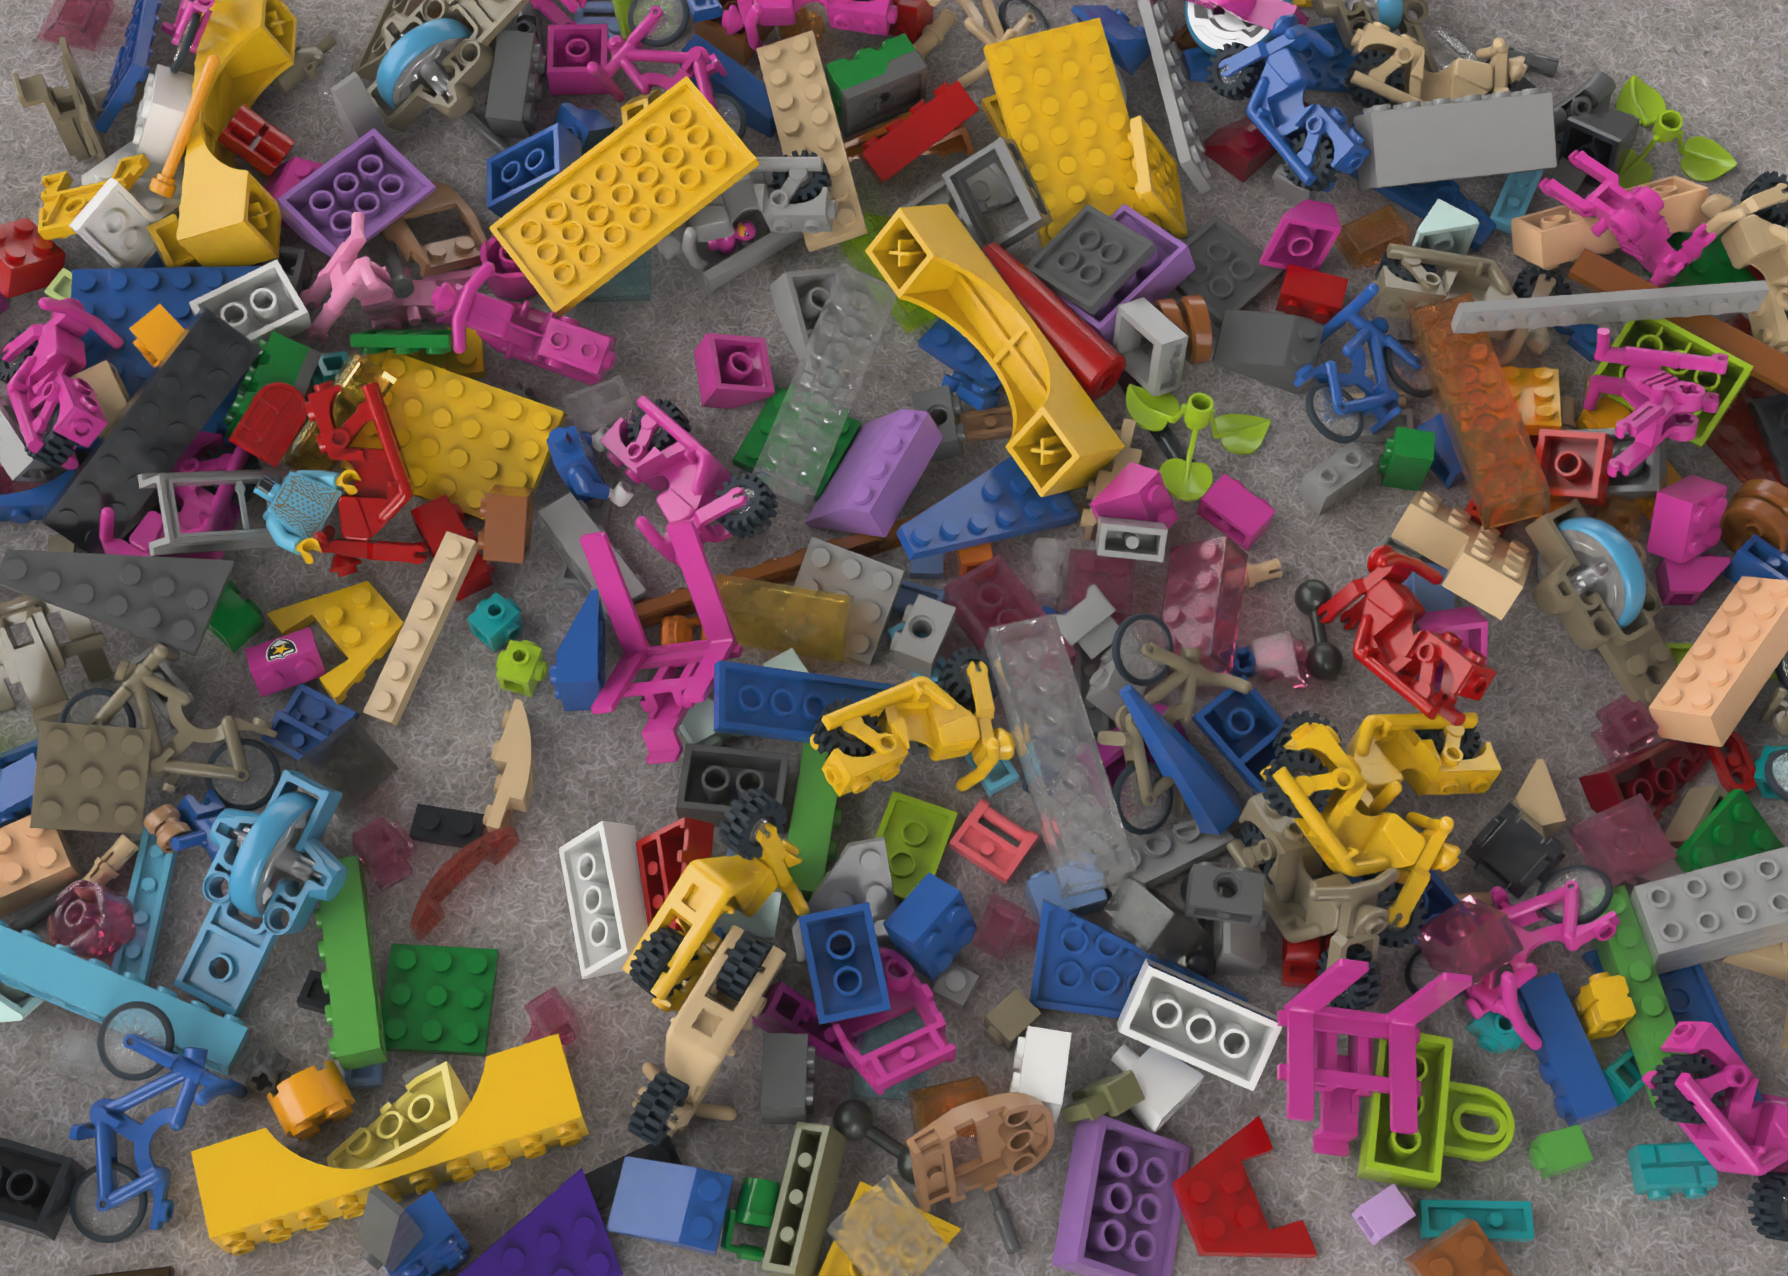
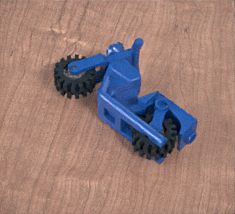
M1295 14L1283 15L1273 25L1272 36L1275 38L1274 40L1258 42L1250 47L1232 42V45L1224 44V50L1218 48L1215 51L1218 56L1216 58L1211 56L1209 60L1213 62V66H1207V72L1212 73V75L1206 76L1207 81L1212 83L1209 86L1212 90L1216 91L1215 93L1228 99L1242 101L1244 96L1250 98L1246 114L1283 157V161L1288 163L1287 166H1283L1284 172L1289 173L1286 177L1289 181L1293 182L1292 184L1309 191L1329 192L1334 188V183L1338 180L1334 176L1336 172L1351 174L1360 167L1371 151L1363 143L1365 137L1354 127L1350 128L1346 124V115L1334 106L1330 109L1320 104H1311L1305 107V91L1315 86L1316 79L1305 57L1298 52L1305 49L1310 43L1326 57H1332L1335 49L1319 32L1299 24Z

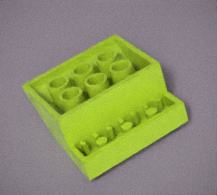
M1664 318L1627 322L1611 346L1619 348L1632 346L1671 352L1679 351V353L1710 357L1717 353L1728 355L1726 374L1682 368L1673 369V367L1661 366L1660 371L1664 370L1666 374H1671L1672 378H1678V381L1697 383L1705 389V392H1713L1720 395L1717 413H1708L1702 409L1696 412H1689L1698 417L1699 423L1695 438L1688 442L1699 448L1703 447L1750 377L1754 367ZM1602 361L1593 376L1603 375L1623 378L1630 366ZM1601 393L1634 412V408L1624 397Z

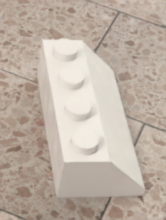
M601 821L559 848L582 979L624 971L622 967L648 928L634 825Z

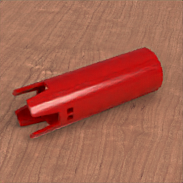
M993 242L981 248L1092 402L1106 395L1121 378V374L1126 367L1125 356L1022 262L1017 261L1000 245Z

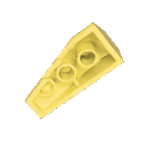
M446 1061L415 1077L405 1086L408 1089L406 1093L395 1103L391 1104L388 1101L380 1109L382 1114L367 1128L360 1127L326 1157L328 1166L343 1169L380 1167L410 1157L438 1140L461 1117L471 1102L452 1066Z

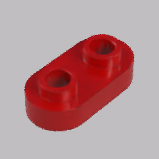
M1733 731L1723 745L1728 749L1729 753H1724L1720 750V747L1707 745V751L1722 787L1728 793L1732 789H1742L1745 794H1748L1756 786L1753 778L1756 768L1740 734ZM1732 776L1738 777L1741 780V784L1736 783Z

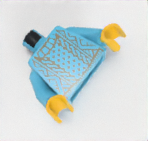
M349 469L342 473L324 470H299L296 473L290 472L281 485L263 475L253 493L270 502L262 517L266 521V527L275 544L296 555L301 554L307 564H312L314 559L308 552L316 550L322 553L318 541L313 538L314 534L321 530L342 494L338 489L343 487L350 495L358 492L355 486L348 485L352 480H362L358 473Z

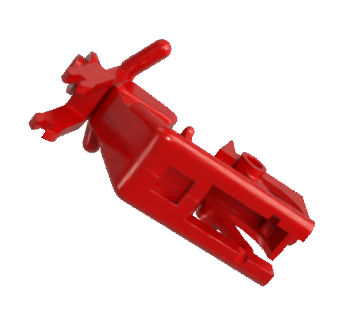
M333 380L315 385L313 386L315 392L307 395L309 402L304 403L310 421H316L321 434H317L316 439L321 453H328L329 458L332 460L349 462L362 479L361 481L355 480L353 486L358 490L356 494L350 495L346 492L338 499L343 538L334 540L335 528L330 525L325 526L322 532L318 531L313 536L318 541L322 553H335L329 572H337L338 577L357 572L356 565L362 563L358 558L409 562L418 565L423 563L428 555L417 554V552H427L426 549H429L424 542L410 543L370 540L410 501L415 492L410 472L378 382L361 386L366 402L360 403L356 412L340 428L336 426L333 409L338 393L345 389L343 384L334 386ZM369 421H374L383 449L346 447L353 443L355 435Z
M1390 545L1379 546L1368 557L1367 569L1371 574L1365 579L1352 580L1328 602L1318 608L1317 616L1321 617L1327 614L1320 622L1330 624L1357 599L1365 595L1340 617L1341 623L1350 620L1343 627L1346 630H1354L1359 625L1352 649L1354 658L1429 719L1434 720L1437 714H1440L1452 725L1460 726L1465 722L1466 716L1454 707L1457 695L1480 701L1497 671L1485 663L1487 658L1474 649L1465 648L1462 645L1463 639L1450 631L1445 630L1441 634L1429 630L1425 632L1420 630L1418 633H1414V624L1425 615V609L1411 590L1402 583L1408 579L1412 571L1433 585L1441 584L1443 576L1423 561L1395 552L1394 548ZM1443 660L1444 669L1441 689L1437 693L1434 691L1436 666L1439 667Z

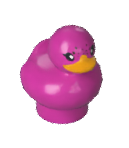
M748 220L739 221L734 226L735 233L732 236L708 241L709 250H719L725 255L732 254L739 240L748 241L754 237V224Z

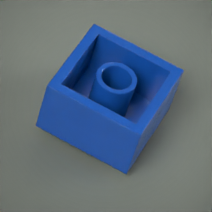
M930 872L883 923L897 952L916 971L932 981L950 966L952 959L964 946L972 941L975 933L978 931L961 892Z

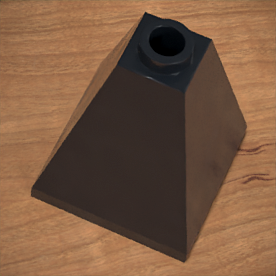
M1620 110L1569 117L1566 120L1558 163L1562 157L1568 159V156L1575 150L1579 153L1583 150L1588 156L1619 175L1636 139L1640 119ZM1589 174L1584 181L1596 188L1602 184Z

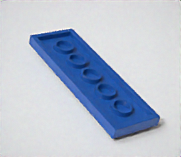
M719 660L714 664V731L810 743L815 723L829 703L833 704L835 700L841 699L843 704L846 698H852L853 704L858 700H863L896 685ZM853 734L850 735L852 740L859 741L858 737Z

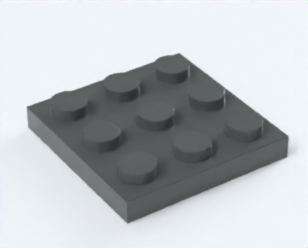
M1087 204L1026 267L1050 289L1094 315L1156 252L1154 242Z
M1215 215L1184 242L1189 247L1196 269L1175 289L1182 296L1195 294L1203 296L1210 320L1220 327L1223 313L1226 309L1244 311L1283 276L1285 269L1260 265L1259 260L1263 251Z

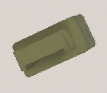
M1126 1070L1117 1075L1105 1078L1099 1077L1072 1093L1074 1101L1061 1108L1060 1111L1067 1126H1070L1077 1121L1088 1118L1093 1121L1102 1115L1107 1117L1118 1116L1145 1100V1096L1133 1071Z

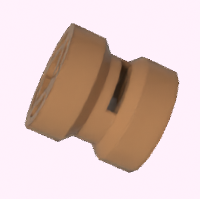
M165 804L156 808L147 815L143 823L151 835H156V843L162 852L167 854L175 852L171 847V839L173 837L193 832L187 823L180 821L181 815L173 804Z

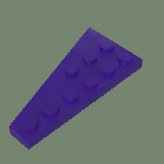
M581 1167L457 1276H620L623 1273Z

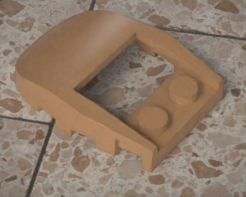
M431 181L436 186V191L385 228L383 235L389 243L394 242L401 249L400 255L407 262L416 261L421 266L419 274L423 278L482 264L480 249L486 237L476 214L453 189L443 183ZM453 208L458 213L460 221L463 225H467L471 233L420 246L404 220Z
M1009 1092L997 1094L952 1108L906 1140V1145L910 1150L916 1187L914 1195L923 1212L931 1211L930 1205L945 1198H948L951 1204L966 1199L965 1192L982 1187L984 1192L990 1191L998 1187L997 1179L1011 1172L1018 1176L1034 1167L1048 1154L1054 1142L1055 1134L1051 1111L1039 1099L1025 1093ZM973 1123L976 1126L980 1157L953 1169L950 1141L957 1138L956 1132Z

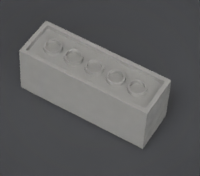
M1541 88L1524 89L1512 93L1511 91L1495 92L1483 96L1481 94L1462 96V98L1452 99V103L1451 97L1422 102L1423 106H1421V101L1404 102L1399 105H1393V110H1391V104L1376 105L1363 109L1364 114L1354 117L1355 129L1365 137L1363 143L1371 151L1360 167H1358L1360 190L1536 171L1557 167L1552 92L1541 93Z
M1788 846L1634 886L1630 901L1657 974L1787 942Z

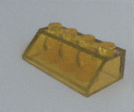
M355 349L333 379L334 386L343 384L345 388L338 393L334 401L333 414L337 428H340L356 412L360 403L366 402L361 386L378 382L384 398L397 380ZM307 414L303 427L299 429L282 457L281 462L293 469L332 472L340 460H332L329 458L328 453H321L316 439V435L321 434L316 421L311 422Z
M717 573L716 584L738 644L780 652L793 648L797 655L843 662L854 596Z

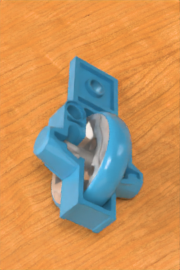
M285 769L262 814L227 808L218 815L210 830V840L219 850L202 885L205 898L213 904L173 984L174 986L229 1015L240 1016L278 936L301 932L307 925L318 900H333L345 884L348 869L323 845L326 828L343 793L331 790L305 777L299 771ZM298 787L317 795L319 800L307 793L298 792ZM226 879L229 883V890L226 895H223L221 886ZM305 881V884H304V886H303V888H302V890H301V892H300V891H299V888L301 887V885H302L303 882ZM239 910L253 917H263L261 926L242 917L239 914ZM285 910L290 917L289 924L286 927L281 922V916ZM221 958H224L229 964V972L224 978H220L215 971L216 963Z

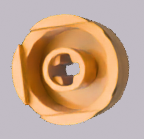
M325 1061L324 1063L327 1068L317 1071L315 1065L308 1067L277 1085L276 1088L279 1093L276 1096L271 1092L267 1095V1100L286 1137H298L300 1142L307 1141L321 1132L319 1125L330 1119L334 1123H338L354 1113L351 1106L355 1100L335 1061Z

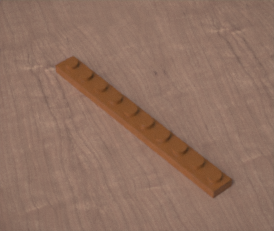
M923 509L916 515L908 518H897L886 538L855 533L842 539L832 538L826 542L867 557L902 546L896 534L900 526L927 509ZM808 547L801 548L789 556L770 558L760 565L751 568H738L729 575L720 578L714 577L723 603L795 581ZM684 587L673 589L668 594L657 598H644L634 605L643 629L661 624V619L665 616H686L697 612L689 588Z

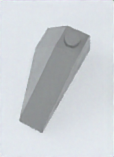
M839 267L784 272L769 287L777 316L813 391L823 392L844 388L845 352L842 348L843 334L846 333V323L843 322L844 308L847 306V294Z

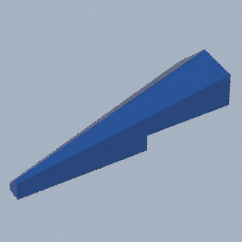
M1125 685L1119 693L1162 776L1173 778L1200 832L1221 835L1241 815L1238 791L1132 685Z

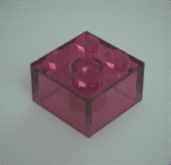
M1070 548L1062 614L1065 613V610L1070 611L1084 600L1087 588L1094 583L1116 609L1111 614V617L1120 625L1127 617L1131 616L1136 560L1097 556L1096 551Z
M1641 793L1579 822L1569 830L1587 865L1604 872L1610 879L1612 888L1660 867L1677 856ZM1595 877L1601 890H1605L1604 883Z
M1472 895L1467 896L1427 923L1426 926L1421 927L1419 930L1423 931L1420 937L1414 936L1430 968L1440 974L1448 972L1472 976L1471 986L1480 983L1485 975L1497 967L1511 962L1516 954L1524 950L1507 914Z

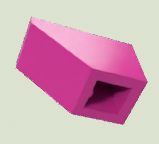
M1715 554L1696 556L1683 564L1663 558L1655 569L1661 604L1693 605L1720 578L1731 563L1730 557H1717Z

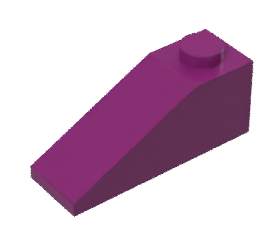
M782 982L771 985L764 996L767 998V1003L758 1018L752 1016L753 1023L768 1033L808 1034V1046H815V1055L844 1068L852 1069L853 1066L847 1060L832 1028V1024L819 1025L816 1005ZM858 1034L852 1037L859 1051H861L866 1037Z

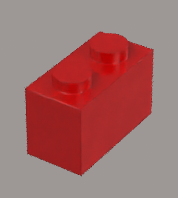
M1288 264L1275 310L1283 311L1288 315L1313 319L1320 324H1326L1340 312L1349 279Z

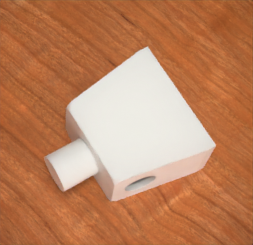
M1124 1044L1111 1058V1061L1123 1072L1126 1070L1133 1071L1145 1096V1100L1133 1106L1130 1110L1147 1131L1154 1134L1193 1096L1204 1078L1200 1072L1180 1059L1154 1047H1150L1139 1057Z

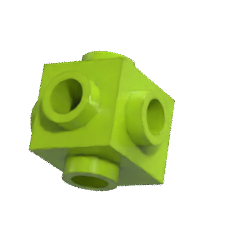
M510 639L506 650H501L496 663V668L498 669L496 677L500 689L532 698L538 681L542 682L545 679L548 670V662L545 661L542 648L528 640L518 642Z

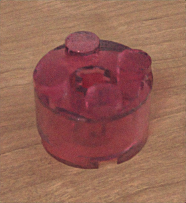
M78 880L68 885L54 902L58 904L55 914H49L47 920V933L51 942L55 945L62 944L74 950L77 953L76 955L87 960L95 958L104 961L115 954L123 944L129 943L136 932V927L133 924V907L129 899L99 883L87 880Z

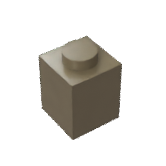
M1015 988L985 1016L983 1026L986 1030L984 1033L996 1047L1002 1045L1007 1051H1010L1017 1044L1018 1036L1024 1037L1026 1035L1028 1026L1035 1027L1039 1023L1041 1012Z

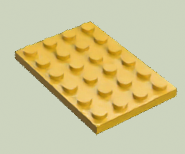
M392 350L388 351L376 382H378L410 472L415 488L414 496L432 501L447 494L452 505L455 503L459 504L463 514L485 521V518L480 517L481 498H485V493H488L494 485L534 488L535 495L551 456L546 440L552 430L563 426L567 416L564 411L403 354H393ZM373 420L369 421L355 435L353 443L348 447L383 449ZM342 461L340 468L355 471L349 462Z

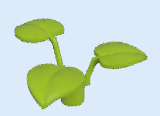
M1633 75L1624 84L1617 97L1615 110L1634 115L1640 119L1639 125L1643 124L1645 128L1653 126V138L1640 156L1633 149L1630 150L1619 173V184L1625 189L1648 183L1654 171L1652 166L1643 160L1657 142L1668 143L1673 141L1674 138L1677 139L1678 153L1683 155L1680 161L1681 170L1691 180L1710 182L1736 167L1737 162L1732 155L1721 145L1703 136L1690 137L1686 141L1685 147H1683L1682 136L1684 131L1680 130L1683 125L1681 114L1675 110H1666L1663 97L1655 89L1640 80L1637 75Z
M1132 384L1128 385L1126 391V407L1132 420H1136V424L1143 429L1161 431L1166 427L1167 422L1175 424L1184 415V422L1192 430L1186 461L1179 458L1169 459L1161 465L1159 472L1168 493L1179 500L1187 502L1200 499L1210 489L1213 480L1212 471L1207 464L1192 462L1198 431L1207 427L1210 423L1213 438L1221 439V445L1225 450L1239 455H1246L1255 452L1261 446L1271 424L1270 419L1245 414H1223L1215 418L1214 401L1205 393L1192 394L1188 399V403L1182 404L1180 410L1177 398L1169 392L1153 397L1145 388Z

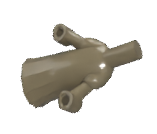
M329 34L315 46L305 44L295 46L294 65L270 83V86L285 97L307 77L315 79L318 76L317 68L321 67L324 63V54L337 44L334 37Z

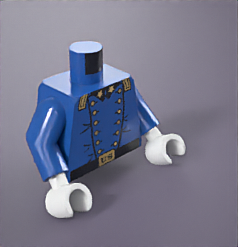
M570 426L568 428L558 427L552 430L546 441L555 468L577 501L582 500L586 503L595 498L602 500L610 498L614 504L620 507L625 506L634 494L629 492L632 487L628 483L620 481L614 489H611L609 484H605L593 450L594 448L599 452H604L607 449L599 440L609 428L602 426L594 435L587 431H580L577 426Z

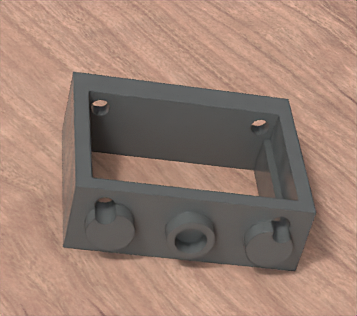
M1000 137L942 174L946 182L947 194L952 200H955L959 209L957 214L961 223L968 228L980 249L989 243L996 242L1006 250L1053 221L1014 139ZM1000 159L1029 220L994 240L966 180Z

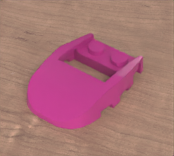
M879 947L891 1010L831 1022L847 1060L879 1096L884 1094L885 1089L947 1060L949 1063L955 1061L956 1053L954 1043H948L945 1035L946 1023L941 1011L939 1012L933 1000L934 994L928 984H922L914 974L915 969L902 955L894 950ZM913 1009L916 1010L926 1027L862 1056L852 1037Z

